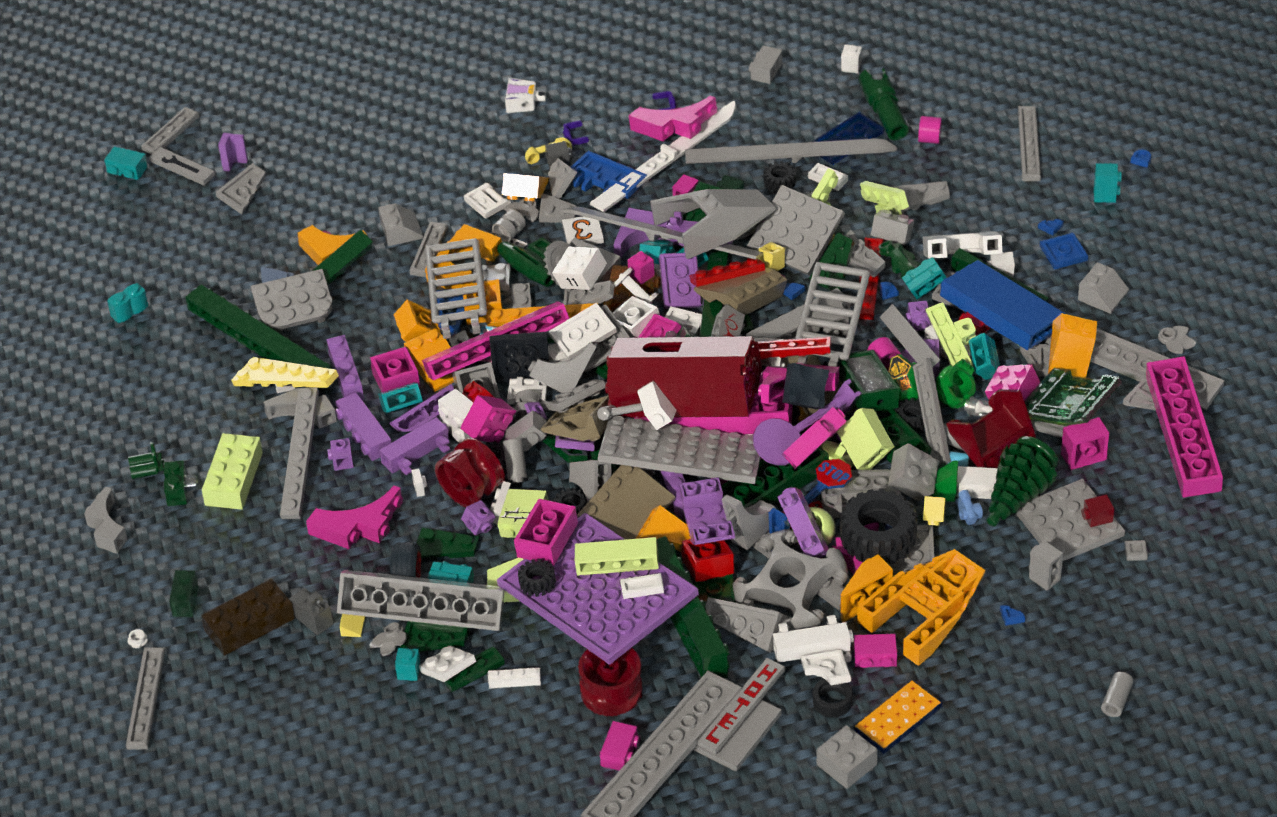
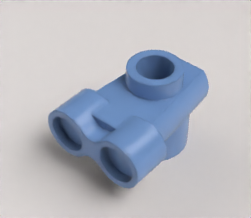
M968 490L959 492V498L955 500L959 510V517L961 520H965L967 525H972L976 523L977 519L982 518V507L979 503H972Z

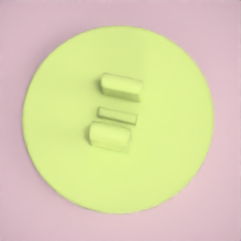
M826 441L821 445V448L829 454L830 460L840 459L849 464L850 467L855 466L842 441L840 444Z

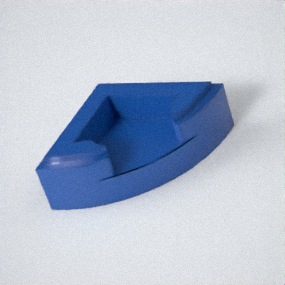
M1055 219V221L1043 220L1038 223V229L1053 236L1063 227L1064 221Z
M880 283V297L882 300L899 296V291L893 283Z
M786 283L783 295L793 300L805 291V286L798 283Z
M1008 605L1000 606L1005 626L1025 622V615L1021 611L1012 609Z

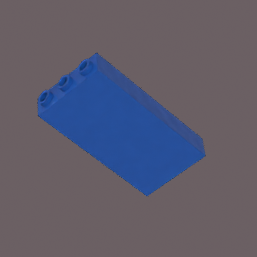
M979 260L967 265L952 276L945 278L941 283V297L963 311L970 313L1026 350L1031 349L1052 335L1053 320L1061 313L1065 314Z

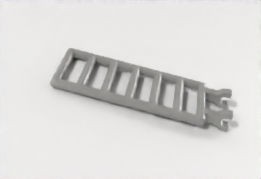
M474 238L427 246L425 248L432 322L441 323L443 339L451 338L449 321L471 318L473 334L481 333L479 317L487 314L479 240ZM473 247L472 251L433 257V252ZM474 258V262L434 268V264ZM475 269V274L435 280V275ZM472 281L477 283L475 286L436 292V287ZM478 293V297L437 303V299ZM479 304V309L445 315H439L438 313L441 310Z
M817 262L814 266L795 339L831 337L832 344L844 345L843 352L831 350V353L824 355L812 354L830 358L828 366L837 367L839 359L848 360L870 272L864 269ZM821 270L861 276L862 278L861 282L858 283L821 277L820 273ZM817 284L858 290L857 297L816 290ZM814 297L855 305L853 310L812 304ZM810 311L850 317L851 321L850 324L810 318L809 314ZM806 325L847 331V336L842 338L806 332L805 329ZM809 355L799 356L798 363L807 364Z

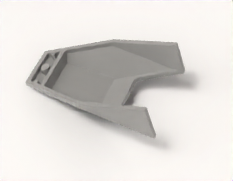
M705 189L650 201L655 225L670 220V217H674V211L681 212L683 215L700 207L707 215L682 234L687 260L737 239L776 210L775 206L759 190Z

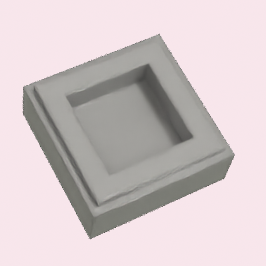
M1145 540L1125 541L1127 561L1147 560Z

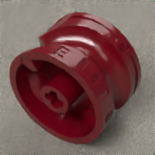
M474 438L464 439L454 448V451L446 454L435 465V474L443 490L451 499L465 508L480 501L483 494L488 497L505 480L504 470L498 458L485 444Z
M630 648L610 665L588 649L582 654L578 664L580 693L584 705L589 710L603 716H618L631 711L637 706L642 697L643 689L641 662L633 648Z

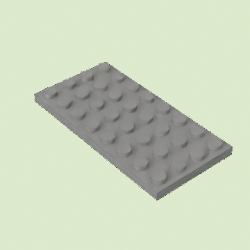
M614 416L608 420L598 454V462L709 478L719 477V479L755 484L760 456L754 448L753 435H740L736 432L726 433L715 429L705 430L699 427H684L679 424H666L656 430L649 421Z

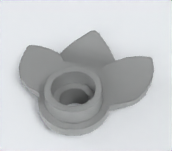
M522 199L519 202L508 204L505 208V211L510 209L518 211L531 222H534L539 215L536 201H524Z
M1185 326L1166 327L1158 334V340L1165 344L1170 352L1175 354H1182L1183 349H1190L1196 345V342L1186 335L1189 328Z
M397 622L388 624L384 632L378 634L373 639L370 648L380 647L382 656L391 654L396 646L403 645L407 639L403 626Z

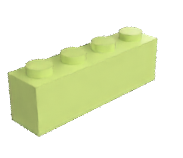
M652 537L575 544L577 575L659 569L657 539Z

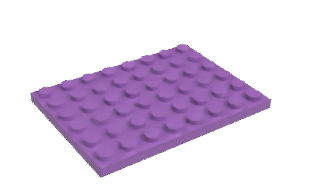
M584 513L577 518L578 525L553 566L556 583L554 589L551 588L552 591L550 593L545 591L546 595L542 596V593H539V597H535V594L529 596L528 593L524 594L523 590L521 591L518 569H520L521 565L525 566L526 561L532 563L531 560L523 559L499 577L497 584L610 665L698 595V588L659 562V569L577 575L575 544L625 540ZM661 573L664 593L623 599L620 579ZM535 576L531 579H540L543 576Z

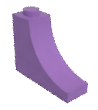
M628 209L625 218L655 225L651 211ZM670 220L656 226L666 228ZM621 226L614 242V254L622 258L629 248L649 240L646 233Z

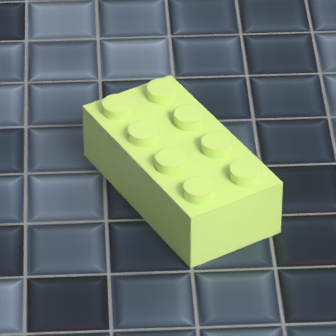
M222 433L202 488L205 506L243 510L263 453L260 437Z

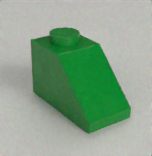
M957 460L937 470L932 497L946 498V501L955 502L958 476Z

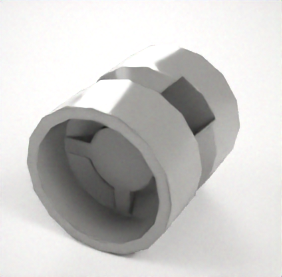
M510 209L492 226V232L495 236L500 237L502 242H510L516 234L525 228V219L518 211Z
M522 390L516 394L514 401L516 412L513 416L515 422L528 414L524 406L527 402H539L537 393L531 390Z

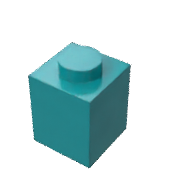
M398 648L395 661L397 680L418 681L419 665H421L419 649Z

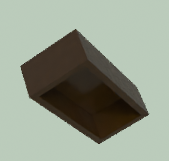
M272 578L201 615L204 631L224 656L295 619L291 601Z

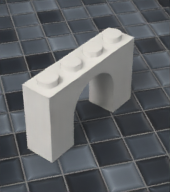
M995 231L924 236L923 253L928 259L931 257H947V254H954L958 248L966 252H977L984 255L1001 254L1002 235Z

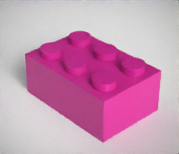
M538 498L514 539L517 557L527 560L535 559L536 562H538V559H542V562L547 560L548 564L551 563L554 566L578 525L575 506Z

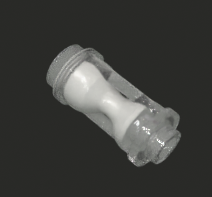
M970 397V400L965 402L964 411H967L968 416L983 417L986 415L985 413L988 414L993 411L989 406V401Z

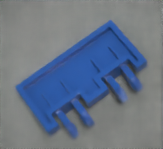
M587 151L571 166L577 172L572 182L573 187H578L582 184V190L588 191L595 185L604 189L602 192L604 193L613 185L619 184L625 187L621 192L626 193V197H624L626 199L641 187L637 188V185L647 176L645 173L591 151ZM631 172L641 175L628 190L626 189L630 185H627L631 178L625 183L620 182Z

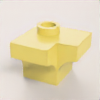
M770 242L759 248V251L763 252V256L758 259L765 263L766 268L778 271L785 267L784 247Z

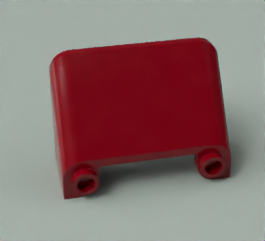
M999 389L994 392L989 399V406L993 411L972 424L963 423L956 419L946 423L950 435L977 467L998 468L1000 455L1006 445L1009 448L1011 444H1015L1023 436L1036 438L1020 390Z

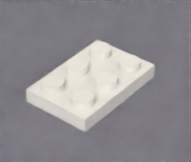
M595 303L550 330L549 334L569 360L580 354L589 342L596 345L615 334L617 330L599 305Z

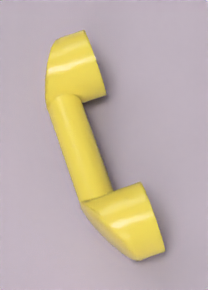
M561 137L552 142L566 141L567 147L572 149L571 142L566 138ZM545 145L537 148L530 147L526 151L525 160L529 164L537 163L540 159L539 154L545 152Z

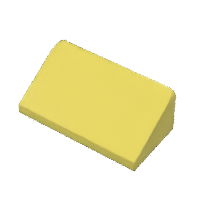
M342 614L340 622L341 636L361 637L365 616Z

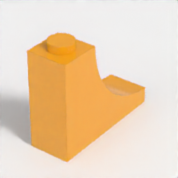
M311 225L298 232L299 246L319 265L354 234L332 235L322 232L314 225Z
M661 505L657 506L651 511L635 539L652 537L658 539L666 536L669 543H673L675 549L682 552V541L691 539L687 524Z

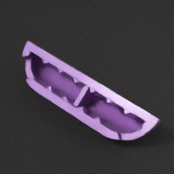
M450 384L389 424L400 432H411L439 415L438 400L453 391V385Z

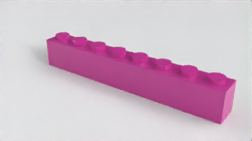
M557 301L422 360L428 378L436 380L491 356L489 336L546 332L567 321L569 316L564 304Z

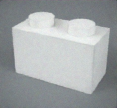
M958 466L956 497H959V492L968 490L971 498L991 499L998 468Z

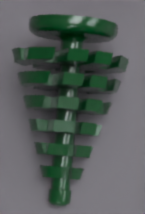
M1023 436L1015 444H1011L1009 448L1007 445L1005 446L1000 455L996 483L991 495L992 502L989 505V512L991 514L986 519L988 525L992 527L997 526L1000 518L1002 520L1007 519L1011 513H1016L1019 508L1026 505V502L1037 498L1039 493L1045 492L1056 481L1057 473L1055 468L1059 463L1058 457L1047 444L1039 439Z

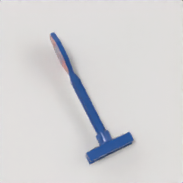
M840 459L824 460L816 468L818 484L805 496V500L809 505L825 488L845 487L852 480L850 465ZM775 508L768 512L769 533L790 529V523L786 514Z

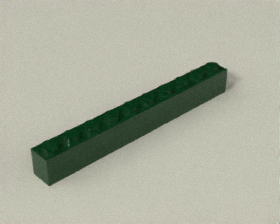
M202 284L185 296L188 310L265 359L332 369L329 363L320 360L315 354L309 353L302 346L293 343L288 337L282 336L275 329H271L264 322L255 319L250 313L244 312L237 305H233L223 296L217 295L212 289L206 288Z

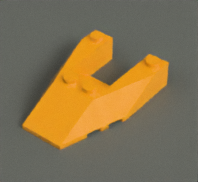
M954 549L932 558V561L924 565L921 563L917 564L912 570L898 572L857 606V623L873 633L905 605H909L922 614L927 620L904 638L903 655L919 666L935 652L961 618L985 574V569Z

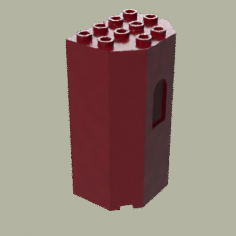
M753 336L617 338L615 344L612 345L610 355L607 356L608 372L605 391L609 394L608 406L621 407L641 403L637 392L638 389L654 381L675 407L676 413L674 417H749L755 401V393L759 389L761 372L763 373L759 343L754 341ZM644 411L617 415L623 418L646 417Z

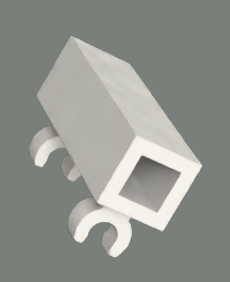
M835 615L827 616V625L788 631L787 623L778 624L779 631L773 634V649L777 663L801 659V656L840 649L842 652L850 651V642H853L852 630H848L846 622L837 623Z

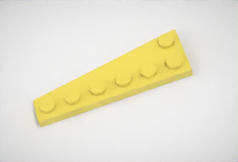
M253 357L237 372L231 381L234 386L261 384L262 387H268L270 384H276L277 387H284L285 385L292 384L293 387L328 388L339 375L337 370Z

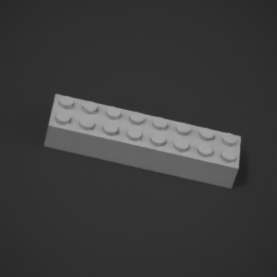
M343 570L340 573L337 613L499 631L502 624L505 590L499 586Z

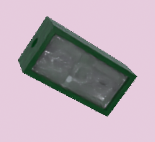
M874 350L850 353L848 360L839 359L837 367H839L841 383L843 384L850 379L852 382L849 387L853 392L860 391L862 393L855 402L858 409H874L876 412L898 408L899 387Z

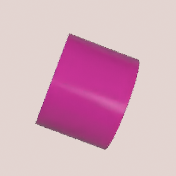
M921 116L918 142L939 144L942 118Z
M887 337L876 339L867 349L875 351L887 371H889L891 357L901 354Z

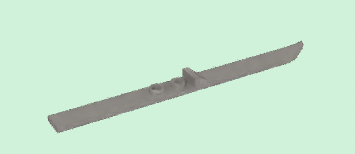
M860 139L685 149L686 164L792 158V163H797L802 157L896 152L898 149L895 145L884 139Z
M570 207L559 211V215L571 213L644 231L651 241L659 238L666 240L672 238L676 239L678 243L683 244L682 234L684 232L584 207ZM728 243L714 248L752 259H758L763 256V252Z

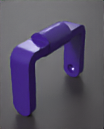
M671 91L658 92L652 95L653 99L668 98L670 107L658 110L675 109L677 106Z
M581 121L569 122L563 125L564 137L571 142L572 146L589 141L587 136L572 139L569 129L581 127Z

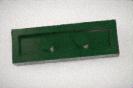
M493 646L474 656L475 663L444 683L451 692H454L488 674V671H493L505 665L504 658Z

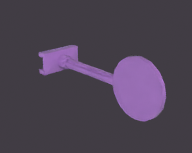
M848 379L842 384L832 402L824 406V409H819L795 426L782 419H768L761 422L753 435V445L756 452L762 459L773 465L790 464L782 454L800 437L799 433L821 419L832 407L835 409L839 408L846 414L851 410L862 393L860 391L854 393L849 387L852 381Z

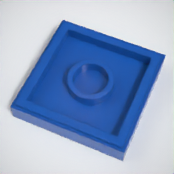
M1074 233L1040 241L1039 246L1054 270L1088 261V255Z

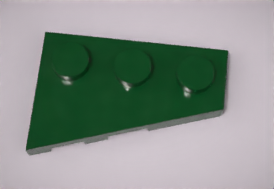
M837 233L819 262L847 267L855 242ZM821 270L820 276L845 280L846 274ZM817 284L828 291L838 288L842 292L841 287Z
M422 528L416 543L420 546L421 558L437 560V557L448 556L450 559L474 557L480 541L479 536Z

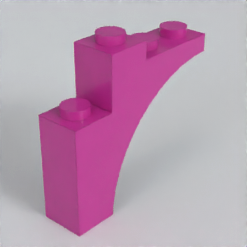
M709 96L696 104L678 109L653 110L639 107L629 115L630 130L660 141H665L674 133L691 139L701 131V124L717 113L716 97Z
M801 364L829 370L825 391H835L839 386V367ZM766 367L763 373L761 372V385H759L758 389L761 403L769 404L772 400L783 396L787 368Z
M832 407L787 448L782 456L796 469L822 444L832 438L846 423L844 419L846 417L839 408L835 409Z
M393 486L384 496L373 503L352 510L329 511L316 508L306 521L308 534L350 549L353 543L358 541L359 536L380 543L389 534L390 526L388 521L391 520L393 513L403 502L401 488Z

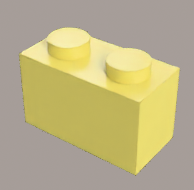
M925 496L923 520L927 521V525L940 526V522H944L946 498Z

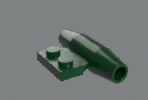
M542 237L529 244L526 250L508 241H503L499 244L497 248L498 253L511 267L529 280L546 287L554 283L555 280H551V275L547 274L548 269L544 268L546 263L543 261L546 247L551 244L549 241Z

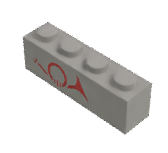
M726 304L716 315L711 337L742 336L740 333L745 326L743 323L745 315Z

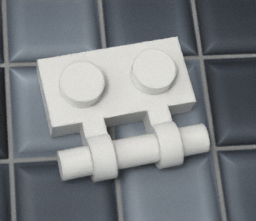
M523 377L510 378L507 395L508 404H514L516 394L522 390H531L537 393L539 402L546 400L547 385L536 379H524Z

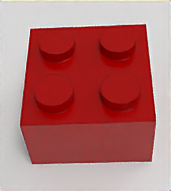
M691 539L682 541V561L696 582L734 574V555L725 540L698 545L692 544Z

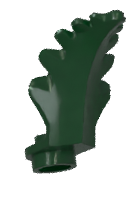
M889 240L879 245V254L891 257L892 271L895 274L901 272V279L909 270H914L921 265L920 262L914 261L915 255L905 250L901 243H892Z

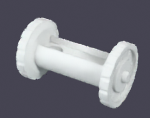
M631 267L619 275V278L614 283L615 287L622 283L636 298L652 304V301L658 294L655 292L649 296L629 276L633 270Z

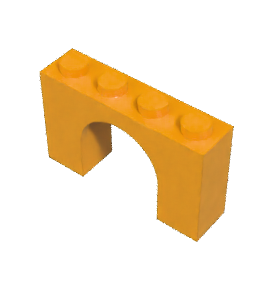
M464 224L460 230L456 231L453 238L447 242L477 238L480 244L481 258L494 262L500 255L497 248L502 241L498 236ZM473 247L440 251L436 256L472 251ZM453 261L434 264V268L455 264L452 263ZM426 266V268H425V273H426V278H427V282H428L427 266ZM470 270L435 275V280L473 273ZM473 281L441 287L445 289L462 288V284L473 283Z

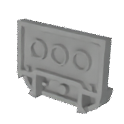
M323 269L251 286L260 321L264 322L271 329H275L278 333H282V329L318 321V323H322L332 310V297L328 290Z
M891 469L851 470L852 480L845 487L825 488L821 492V505L835 519L840 518L842 508L848 503V500L853 496L856 497L862 491L866 493L870 489L874 491L885 489L887 492L890 490L896 492L898 496L901 494V491L888 485Z

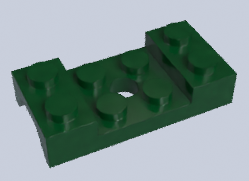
M893 409L875 412L894 445V448L887 455V460L892 463L893 452L908 443L928 455L931 454L932 448Z

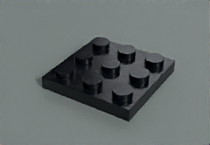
M547 332L489 336L492 368L496 383H509L510 378L517 377L534 379L529 376L530 371L528 368L533 360L537 361L538 358L549 361Z

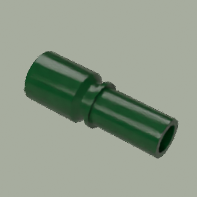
M885 68L882 69L883 77L881 80L872 79V75L865 69L860 74L858 82L869 105L878 114L889 139L900 140L904 138L909 132V128L899 109L896 91Z

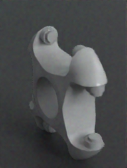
M785 529L770 533L761 538L757 547L758 550L762 553L770 552L771 550L773 552L767 564L753 581L747 583L746 579L739 577L733 582L734 597L738 604L755 607L754 601H760L781 607L793 614V618L789 617L783 622L787 623L788 631L817 627L821 624L824 613L818 609L811 610V612L808 611L813 597L832 576L837 584L843 585L849 578L847 564L839 549L829 548L826 553L827 558L820 559L789 548L787 545L795 544L797 538L793 531ZM796 572L805 575L804 579L794 587L783 588L776 585L777 581L788 573Z

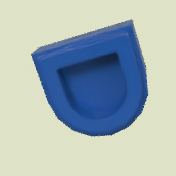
M1144 149L1137 150L1132 155L1130 163L1147 168L1151 162V153Z

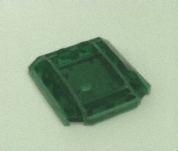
M1054 367L1024 402L1029 417L1033 421L1064 426L1088 423L1120 386L1121 379L1118 376L1104 374L1100 380L1072 376L1069 369Z

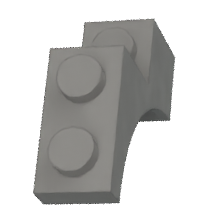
M299 388L264 401L267 418L295 416ZM326 395L318 397L314 424L321 429L337 422L335 409Z
M105 486L101 493L97 494L93 503L86 508L84 514L87 526L95 529L94 537L97 547L117 554L126 543L127 536L125 528L114 522L109 516L115 499L112 488Z

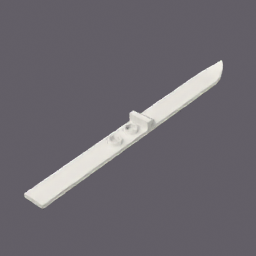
M735 101L722 107L717 113L702 123L701 131L693 138L689 139L681 136L670 145L662 144L661 151L635 169L647 174L637 185V188L685 154V149H692L729 122L734 115ZM631 172L620 182L625 183L631 178L627 185H630L626 189L628 190L641 175ZM619 184L613 185L592 200L590 205L605 212L626 197V193L621 192L625 187Z

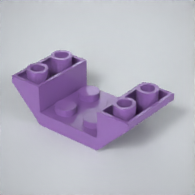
M719 477L679 484L684 516L692 544L698 545L735 538L732 523L727 521L721 500L723 498V491Z

